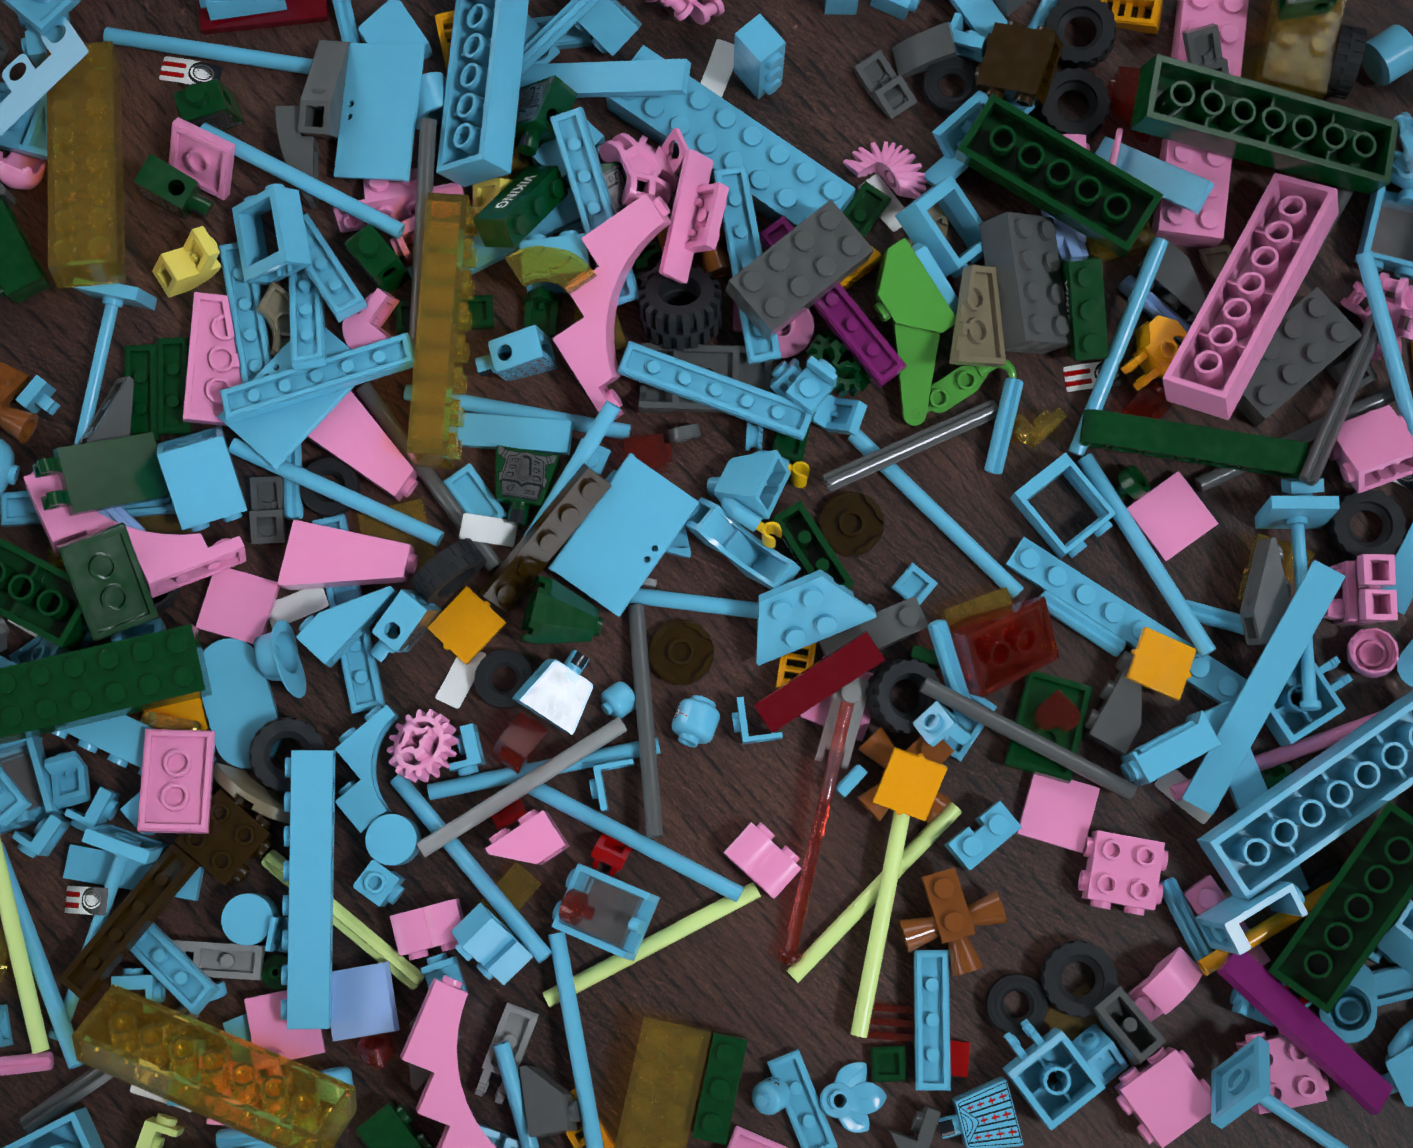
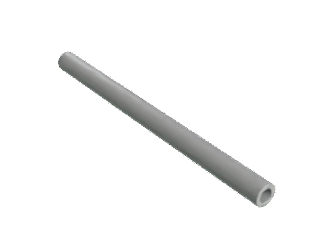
M617 717L417 842L416 844L424 857L429 856L627 731L624 723Z

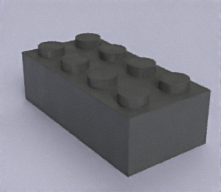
M831 199L728 281L725 291L768 341L866 263L874 249Z
M1005 212L980 223L985 266L996 267L1005 352L1046 354L1072 344L1053 218Z
M1316 287L1284 315L1236 407L1256 428L1360 338L1362 334L1327 296Z

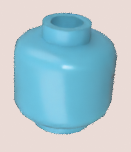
M692 695L691 698L684 699L679 703L671 726L672 730L679 736L678 741L680 743L695 748L698 744H707L713 739L720 720V714L715 708L716 704L703 696Z

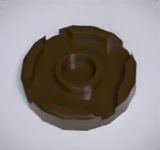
M853 491L842 492L833 496L824 505L819 517V529L836 554L844 557H859L869 553L879 543L884 531V515L879 505L870 496Z
M674 620L663 624L654 632L649 643V661L653 671L663 681L672 685L687 686L700 681L709 672L714 661V645L710 634L700 624L691 620Z

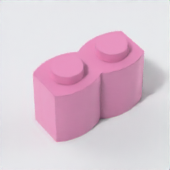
M751 822L723 854L766 894L775 899L801 870L796 864L800 858L786 845L782 849L776 846L771 841L775 835L761 822L757 826Z
M459 898L390 916L399 956L408 954L410 961L429 956V948L441 946L442 952L456 949L455 945L458 944V941L451 933V930L464 919Z

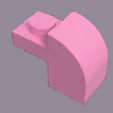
M377 288L375 292L368 295L365 299L367 308L343 320V336L351 350L392 337L381 327L400 302L390 293Z
M1178 947L1157 963L1150 976L1127 994L1149 1021L1152 1022L1161 1014H1168L1183 1001L1197 985L1203 972L1196 962L1181 947Z

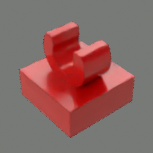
M602 833L591 854V857L595 858L592 864L593 868L597 869L600 862L606 863L611 866L609 876L613 877L618 870H622L632 848Z

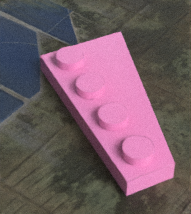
M194 292L183 422L227 426L218 418L224 410L220 390L242 384L229 301L226 295Z

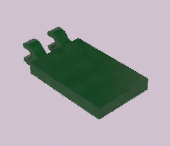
M153 432L56 448L53 451L54 458L39 459L36 464L32 465L35 478L59 474L63 491L47 492L46 496L41 497L44 511L68 507L70 516L165 499L170 496L157 457V445Z

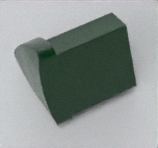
M542 287L528 291L523 297V305H525L524 328L536 325L547 336L554 338L557 336L559 307H562V299L556 293Z

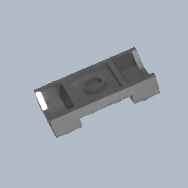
M641 343L642 346L771 392L772 361L749 365L745 346L698 345V348L692 350L689 347L684 348V351H677V348L665 349L663 344L657 346L654 343ZM640 382L639 413L672 414V411L724 413Z

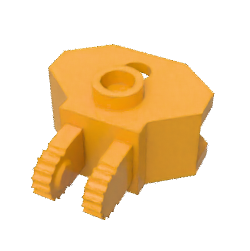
M1158 315L1135 330L1136 351L1132 354L1133 358L1120 369L1124 374L1135 370L1138 365L1141 366L1145 374L1140 376L1133 384L1137 391L1153 379L1164 377L1180 347L1174 337H1179L1183 342L1187 335V332L1177 320Z

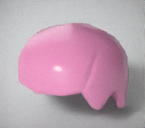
M0 151V181L12 189L31 190L41 182L47 161L10 152L6 158H3V152Z
M1379 628L1360 629L1351 637L1346 649L1347 660L1356 673L1366 678H1378L1388 674L1399 660L1397 642L1390 633Z

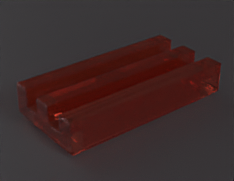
M874 1003L872 1011L914 1014V1006ZM871 1017L870 1020L871 1025L914 1028V1020ZM868 1030L867 1038L915 1042L914 1034Z

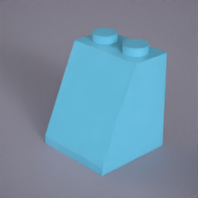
M222 425L157 444V457L182 530L190 528L191 532L200 531L208 528L211 521L221 518L223 522L233 521L242 517L241 512L247 511L246 502L231 454L229 453Z

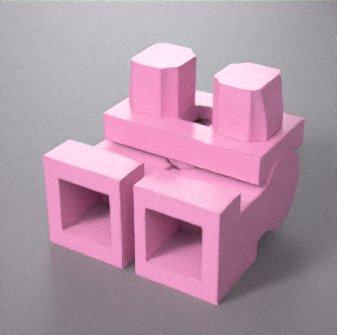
M1362 554L1357 556L1355 561H1344L1330 567L1346 577L1323 618L1333 620V625H1371L1378 622L1385 623L1398 620L1396 590H1383V588L1396 585L1395 555Z

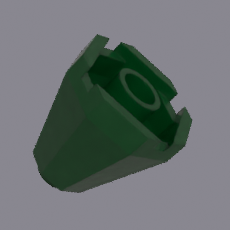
M541 575L536 577L534 585L540 587H538L537 592L531 591L521 627V630L527 631V634L520 635V642L531 645L591 642L593 636H599L603 618L598 617V608L554 579Z

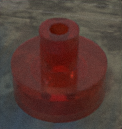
M574 888L570 889L564 896L560 906V920L574 926L582 918L591 920L594 916L595 908L588 905V894Z
M387 1033L365 1036L359 1041L357 1046L361 1061L366 1065L374 1066L376 1069L384 1068L387 1065V1061L394 1054L392 1040Z

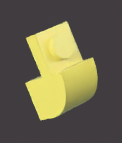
M204 226L191 230L183 247L160 254L152 272L168 298L196 288L219 271L221 264L217 260L220 253L217 243L209 236Z

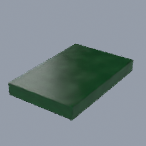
M123 522L57 546L94 642L159 617Z
M1028 669L1014 722L1077 754L1093 687ZM1011 739L1009 740L1004 766L1067 784L1071 782L1073 771Z

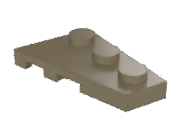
M970 265L963 268L949 364L987 367L1006 365L996 267Z

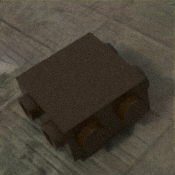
M1008 21L1007 24L995 22L992 33L988 34L985 41L986 52L983 61L977 66L975 72L976 85L983 93L987 94L988 98L993 93L1001 99L1013 100L1014 103L1023 107H1032L1033 104L1044 106L1064 44L1056 34V31L1046 26H1038L1037 29L1027 28L1016 21Z
M220 789L218 792L212 791L209 834L180 833L174 841L224 886H232L234 883L239 885L250 874L252 870L249 868L250 864L257 857L262 859L274 846L272 840L277 834L270 829L273 823L266 816L258 812L254 814L246 807L248 800L238 794L236 797H232L228 792Z

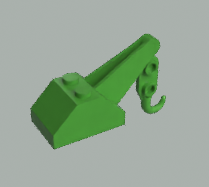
M903 238L882 252L873 294L876 304L872 307L882 322L888 321L892 325L895 352L907 365L906 369L898 374L902 418L905 423L917 426L924 422L928 412L942 413L975 393L987 375L997 368L1005 370L1008 377L1016 378L1017 373L1014 365L1006 359V365L999 367L960 366L932 384L940 333L955 325L956 316L906 238Z

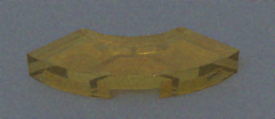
M532 246L520 249L505 257L524 287L535 282H552L561 286L570 295L597 276L583 259L565 249Z

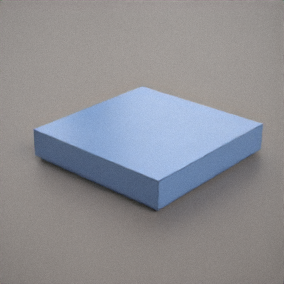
M389 961L332 971L331 1032L333 1041L400 1030Z

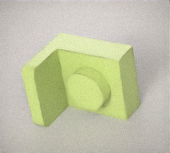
M158 1113L157 1117L153 1116L145 1120L135 1148H163L165 1138L161 1137L162 1133L178 1137L183 1134L185 1127L177 1124V1118Z

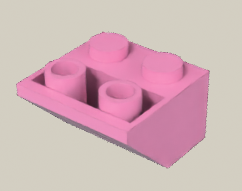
M533 809L518 819L520 826L510 831V829L504 828L489 838L492 844L485 849L489 855L543 865L570 847V845L548 812L543 810L539 813L538 810Z

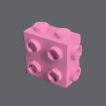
M1387 405L1344 421L1329 459L1337 462L1344 481L1351 483L1359 494L1413 474V436L1408 431L1405 419L1401 415L1397 416L1392 407Z
M1098 830L1092 831L1091 837H1086L1083 856L1088 857L1086 871L1081 870L1078 880V890L1082 891L1081 898L1090 899V906L1110 910L1111 904L1124 906V913L1144 916L1145 910L1155 911L1156 904L1160 905L1163 897V885L1159 884L1161 871L1166 870L1168 863V851L1164 850L1165 843Z
M1279 1029V1034L1266 1036L1265 1031L1245 1034V1041L1235 1042L1237 1051L1258 1035L1269 1042L1270 1094L1290 1108L1327 1101L1325 1091L1329 1090V1083L1326 1073L1320 1070V1067ZM1259 1103L1251 1108V1111L1258 1114L1271 1112Z
M1161 1046L1147 1058L1148 1062L1138 1070L1134 1066L1121 1074L1118 1078L1121 1082L1114 1086V1088L1119 1093V1096L1115 1099L1128 1116L1133 1113L1139 1121L1140 1125L1136 1128L1143 1139L1149 1145L1154 1142L1155 1145L1164 1148L1211 1113L1212 1088L1203 1078L1201 1080L1196 1078L1191 1071L1195 1066L1183 1050L1178 1052L1174 1048L1167 1047L1164 1049Z

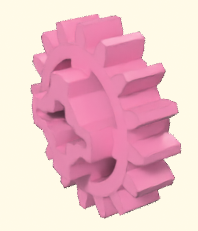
M419 709L417 710L416 718L407 714L404 726L399 723L395 725L399 732L397 735L389 736V739L394 742V746L387 748V752L393 756L389 760V764L396 768L395 772L415 783L418 779L426 783L429 780V774L438 778L440 777V767L443 766L447 769L450 767L446 760L448 757L456 756L457 753L451 750V747L458 744L459 740L452 736L456 732V728L449 723L450 720L432 709H429L427 714Z

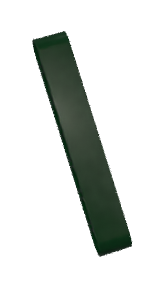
M1096 409L1083 411L1079 440L1080 445L1292 479H1299L1309 452V444L1305 442Z

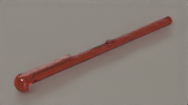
M841 701L784 949L777 948L779 960L786 965L798 963L803 956L797 950L825 828L830 816L831 802L854 703Z

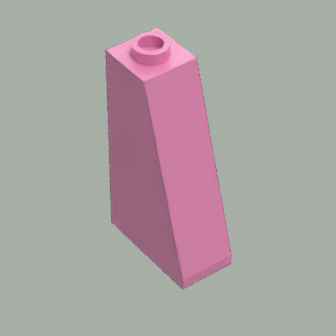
M352 391L306 437L333 457L346 463L359 475L399 502L403 496L409 497L418 484V481H416L418 477L416 471Z
M293 519L277 584L287 590L408 582L409 574H415L418 555L414 554L415 549L410 544Z

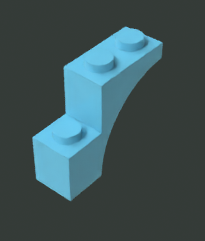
M703 497L698 500L700 504L684 526L702 543L723 554L746 577L771 590L794 580V577L801 568L793 560L785 557L773 548L763 545L759 538L731 518L719 505Z
M378 705L364 717L367 722L357 730L353 727L339 738L341 744L335 748L361 779L357 783L355 780L347 783L338 792L341 797L335 801L360 833L366 834L369 826L375 819L392 812L381 795L376 774L380 745L388 730L400 718L389 705H385L383 708Z

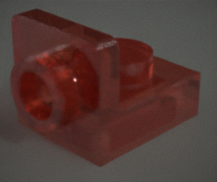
M1156 381L1153 384L1150 382L1133 397L1120 413L1160 419L1171 407L1172 402L1166 401L1164 386Z

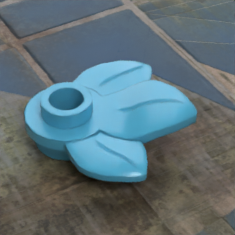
M854 1062L842 1067L837 1073L835 1083L827 1085L820 1096V1105L824 1113L830 1117L838 1118L846 1130L854 1133L869 1130L870 1124L867 1114L880 1109L887 1099L883 1089L873 1083L866 1082L867 1064L864 1062ZM837 1094H840L843 1099L839 1107H836L834 1104V1097Z

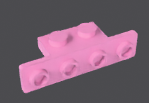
M693 149L685 151L670 218L672 223L668 228L659 268L661 275L680 284L688 282L694 253L716 250L729 187L720 182L709 184L713 160Z
M411 168L409 182L363 179L365 199L358 201L399 222L415 216L418 168ZM454 182L433 186L432 217L465 211L467 209L461 185ZM334 207L335 217L341 233L361 230L368 225L360 219Z

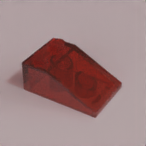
M1042 596L973 615L949 626L969 694L981 698L1060 658L1046 599Z

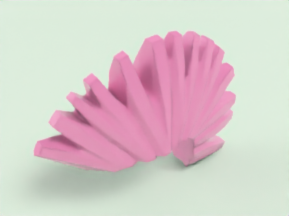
M884 141L882 152H880L876 143L872 142L870 143L872 153L863 147H859L858 152H852V156L856 161L848 159L843 161V164L858 178L865 177L868 174L871 175L873 172L875 174L878 173L898 196L917 199L922 195L920 194L921 192L926 191V186H924L927 183V180L924 179L926 175L925 173L917 172L922 168L921 163L910 164L916 156L909 154V149L900 153L903 146L899 145L894 149L896 144L894 142L888 147V142Z

